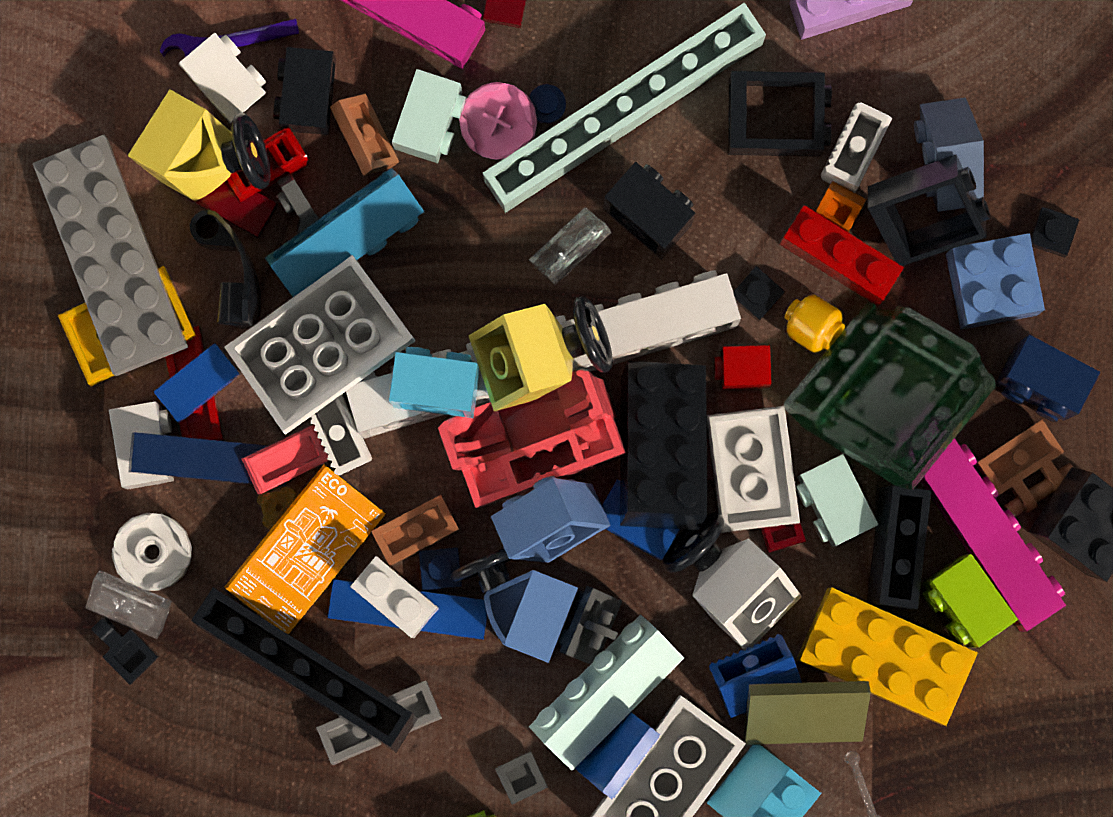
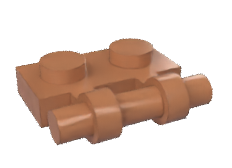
M1043 419L976 463L982 475L990 479L999 495L1009 488L1012 490L1015 499L1004 505L1005 510H1010L1015 517L1024 511L1026 513L1031 512L1038 507L1037 502L1049 494L1055 493L1071 467H1073L1068 463L1057 470L1052 460L1063 454L1064 451ZM1040 469L1045 479L1028 489L1022 480Z

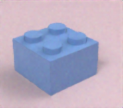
M1030 233L962 245L950 249L946 253L961 330L1033 317L1045 310Z
M555 476L539 480L533 485L534 490L524 496L519 495L508 499L502 504L503 509L491 516L509 559L547 563L611 526L592 484L577 482L574 479H557Z

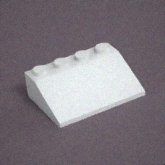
M352 255L224 348L286 435L393 358L396 352H401L414 343L415 339Z

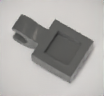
M291 173L277 180L283 190L276 194L288 214L296 211L299 216V222L296 227V232L299 234L308 226L318 221L320 217L314 213Z

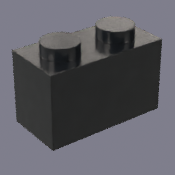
M287 47L286 58H279L277 79L283 82L282 96L275 97L273 117L279 120V125L282 129L289 127L292 132L329 135L330 107L332 106L336 57L333 51Z

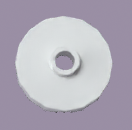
M144 513L132 517L119 529L114 541V547L112 548V559L117 573L127 584L140 590L160 591L173 586L185 575L191 563L192 546L187 532L176 520L164 514ZM156 545L160 551L159 556L151 560L147 557L146 551L149 546Z

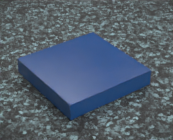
M630 712L575 769L602 793L613 799L658 740L660 734Z

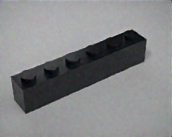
M214 587L191 620L204 632L395 753H397L418 720L412 712Z

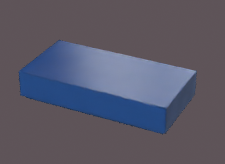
M214 343L157 388L154 393L174 419L181 423L241 374L218 345Z

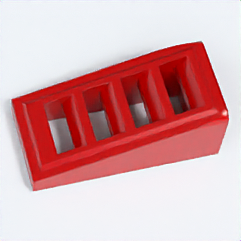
M289 127L264 140L267 153L270 152L278 165V168L275 170L271 168L270 183L267 187L275 184L277 180L285 175L293 174L307 166V155ZM283 144L292 157L289 161L285 160L278 148ZM237 172L231 174L226 180L239 202L264 190L257 189L252 184L245 187Z

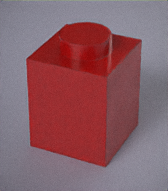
M770 345L722 347L721 356L714 357L715 380H722V389L769 388L772 384Z

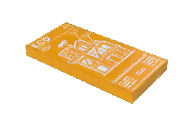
M324 464L224 587L266 621L289 634L386 513L340 476L334 474Z

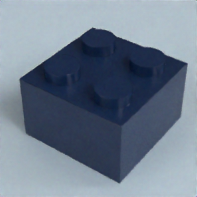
M1028 335L1015 344L995 385L1003 389L1001 394L1007 399L1018 404H1022L1025 400L1038 407L1036 410L1038 415L1057 423L1058 419L1064 421L1080 413L1100 371Z

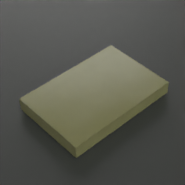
M869 681L749 685L744 726L745 745L863 741L871 694Z

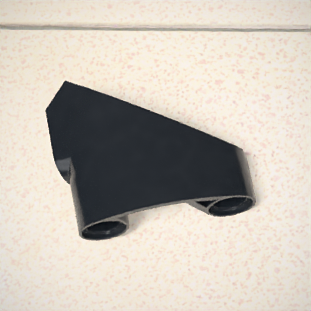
M202 210L195 214L190 223V233L195 241L203 248L209 250L239 252L244 267V283H220L217 323L234 326L239 329H248L257 323L261 314V294L254 264L247 249L229 224L217 212ZM205 222H218L219 229L214 237L205 239L200 236V228Z

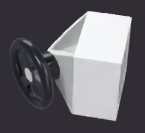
M709 513L699 530L685 529L674 540L663 558V568L668 573H676L693 564L699 571V576L692 596L714 622L746 651L747 647H753L802 596L781 567L750 539L721 549L715 541L723 530L724 518L719 513Z

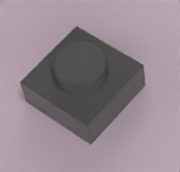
M531 751L495 768L512 805L548 788Z

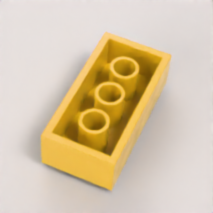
M831 587L827 588L796 660L844 682L869 681L871 694L937 724L947 726L978 652Z

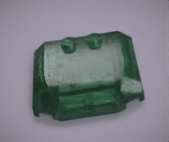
M866 303L785 400L784 407L809 432L895 486L913 490L996 386L994 377L991 373H988L981 362L979 353L972 344L911 308L897 306L895 310L876 309L875 304Z

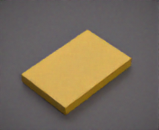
M162 266L158 270L185 340L188 342L196 334L168 271ZM86 303L59 314L60 322L87 383L92 387L113 377L114 375L110 369Z

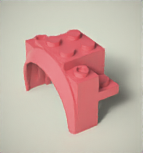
M583 369L572 371V380L536 400L494 411L491 402L475 408L474 419L454 416L445 420L438 427L452 469L462 470L475 508H480L515 494H527L534 490L533 485L543 478L555 476L557 479H567L596 468L595 465L626 453L614 421L617 415L604 380L594 377L592 373Z

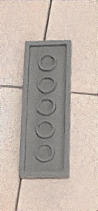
M105 134L34 162V169L112 374L115 377L188 348L114 153Z

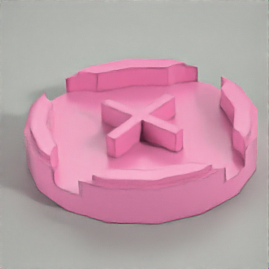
M501 82L484 84L470 93L459 119L461 135L470 149L482 157L503 160L533 140L537 127L535 106L526 93L514 85Z

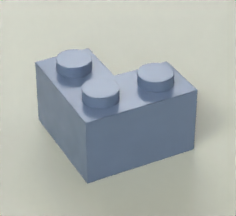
M966 97L920 104V120L914 121V131L917 143H922L925 165L957 154L962 167H969L973 173L976 182L974 192L977 198L984 197V140ZM954 183L925 193L927 198H933L938 212L965 208Z

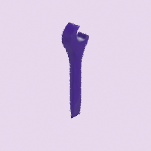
M292 19L226 35L236 47H242L299 34L297 20ZM181 33L173 34L164 40L160 53L165 57L170 50L180 49L186 57L209 37H193Z

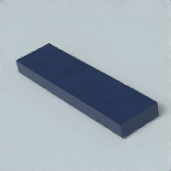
M133 432L128 472L253 484L241 459L267 446ZM286 482L277 487H286Z

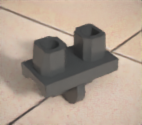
M586 586L585 591L577 592L572 604L574 611H576L570 626L562 628L557 640L562 646L560 652L591 665L595 657L602 652L607 638L616 640L618 633L611 630L622 600L589 586Z

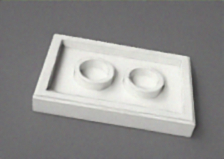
M785 406L707 415L706 422L718 513L724 518V527L721 533L800 523Z

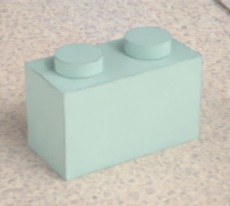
M416 69L392 139L394 149L435 163L439 162L441 154L448 155L454 138V133L449 132L453 117L460 119L466 103V97L461 95V83Z
M843 454L797 477L800 484L795 486L796 491L805 507L812 506L818 518L813 521V525L823 543L829 540L831 546L834 547L878 525Z

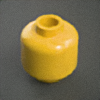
M814 294L805 297L802 301L795 299L788 307L784 316L788 320L786 330L789 338L815 353L823 349L828 351L832 349L840 339L845 328V324L842 323L841 311Z

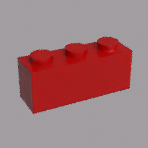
M805 205L779 244L876 306L883 302L904 269L903 266Z

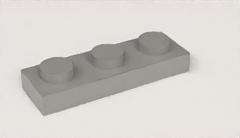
M426 680L388 696V698L412 712L418 719L410 732L442 719ZM337 718L316 727L332 765L382 745L342 718Z

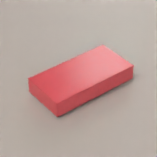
M310 425L241 459L257 494H262L329 461L327 453L324 452V446L320 445V438H317V431H314V425Z

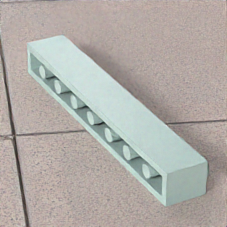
M745 3L741 4L483 172L484 182L506 213L762 46L766 36L765 32Z

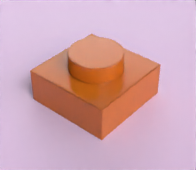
M832 181L816 213L849 232L867 199Z

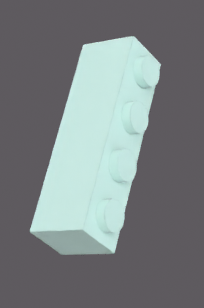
M640 614L623 629L616 640L595 657L593 663L577 679L572 680L567 685L565 691L549 707H546L538 714L537 719L529 728L573 771L684 657Z

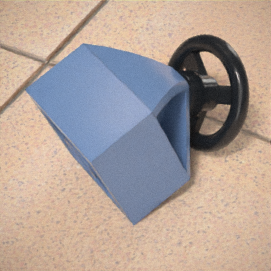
M504 548L472 561L451 573L450 578L453 582H460L476 575L479 576L481 581L478 583L482 593H485L484 602L490 623L503 645L549 663L578 587L535 570L511 580L504 563L512 559L508 558Z

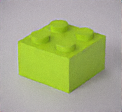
M972 554L957 557L921 583L926 589L922 593L923 598L935 613L940 611L946 617L949 624L945 628L957 644L979 648L1018 620Z

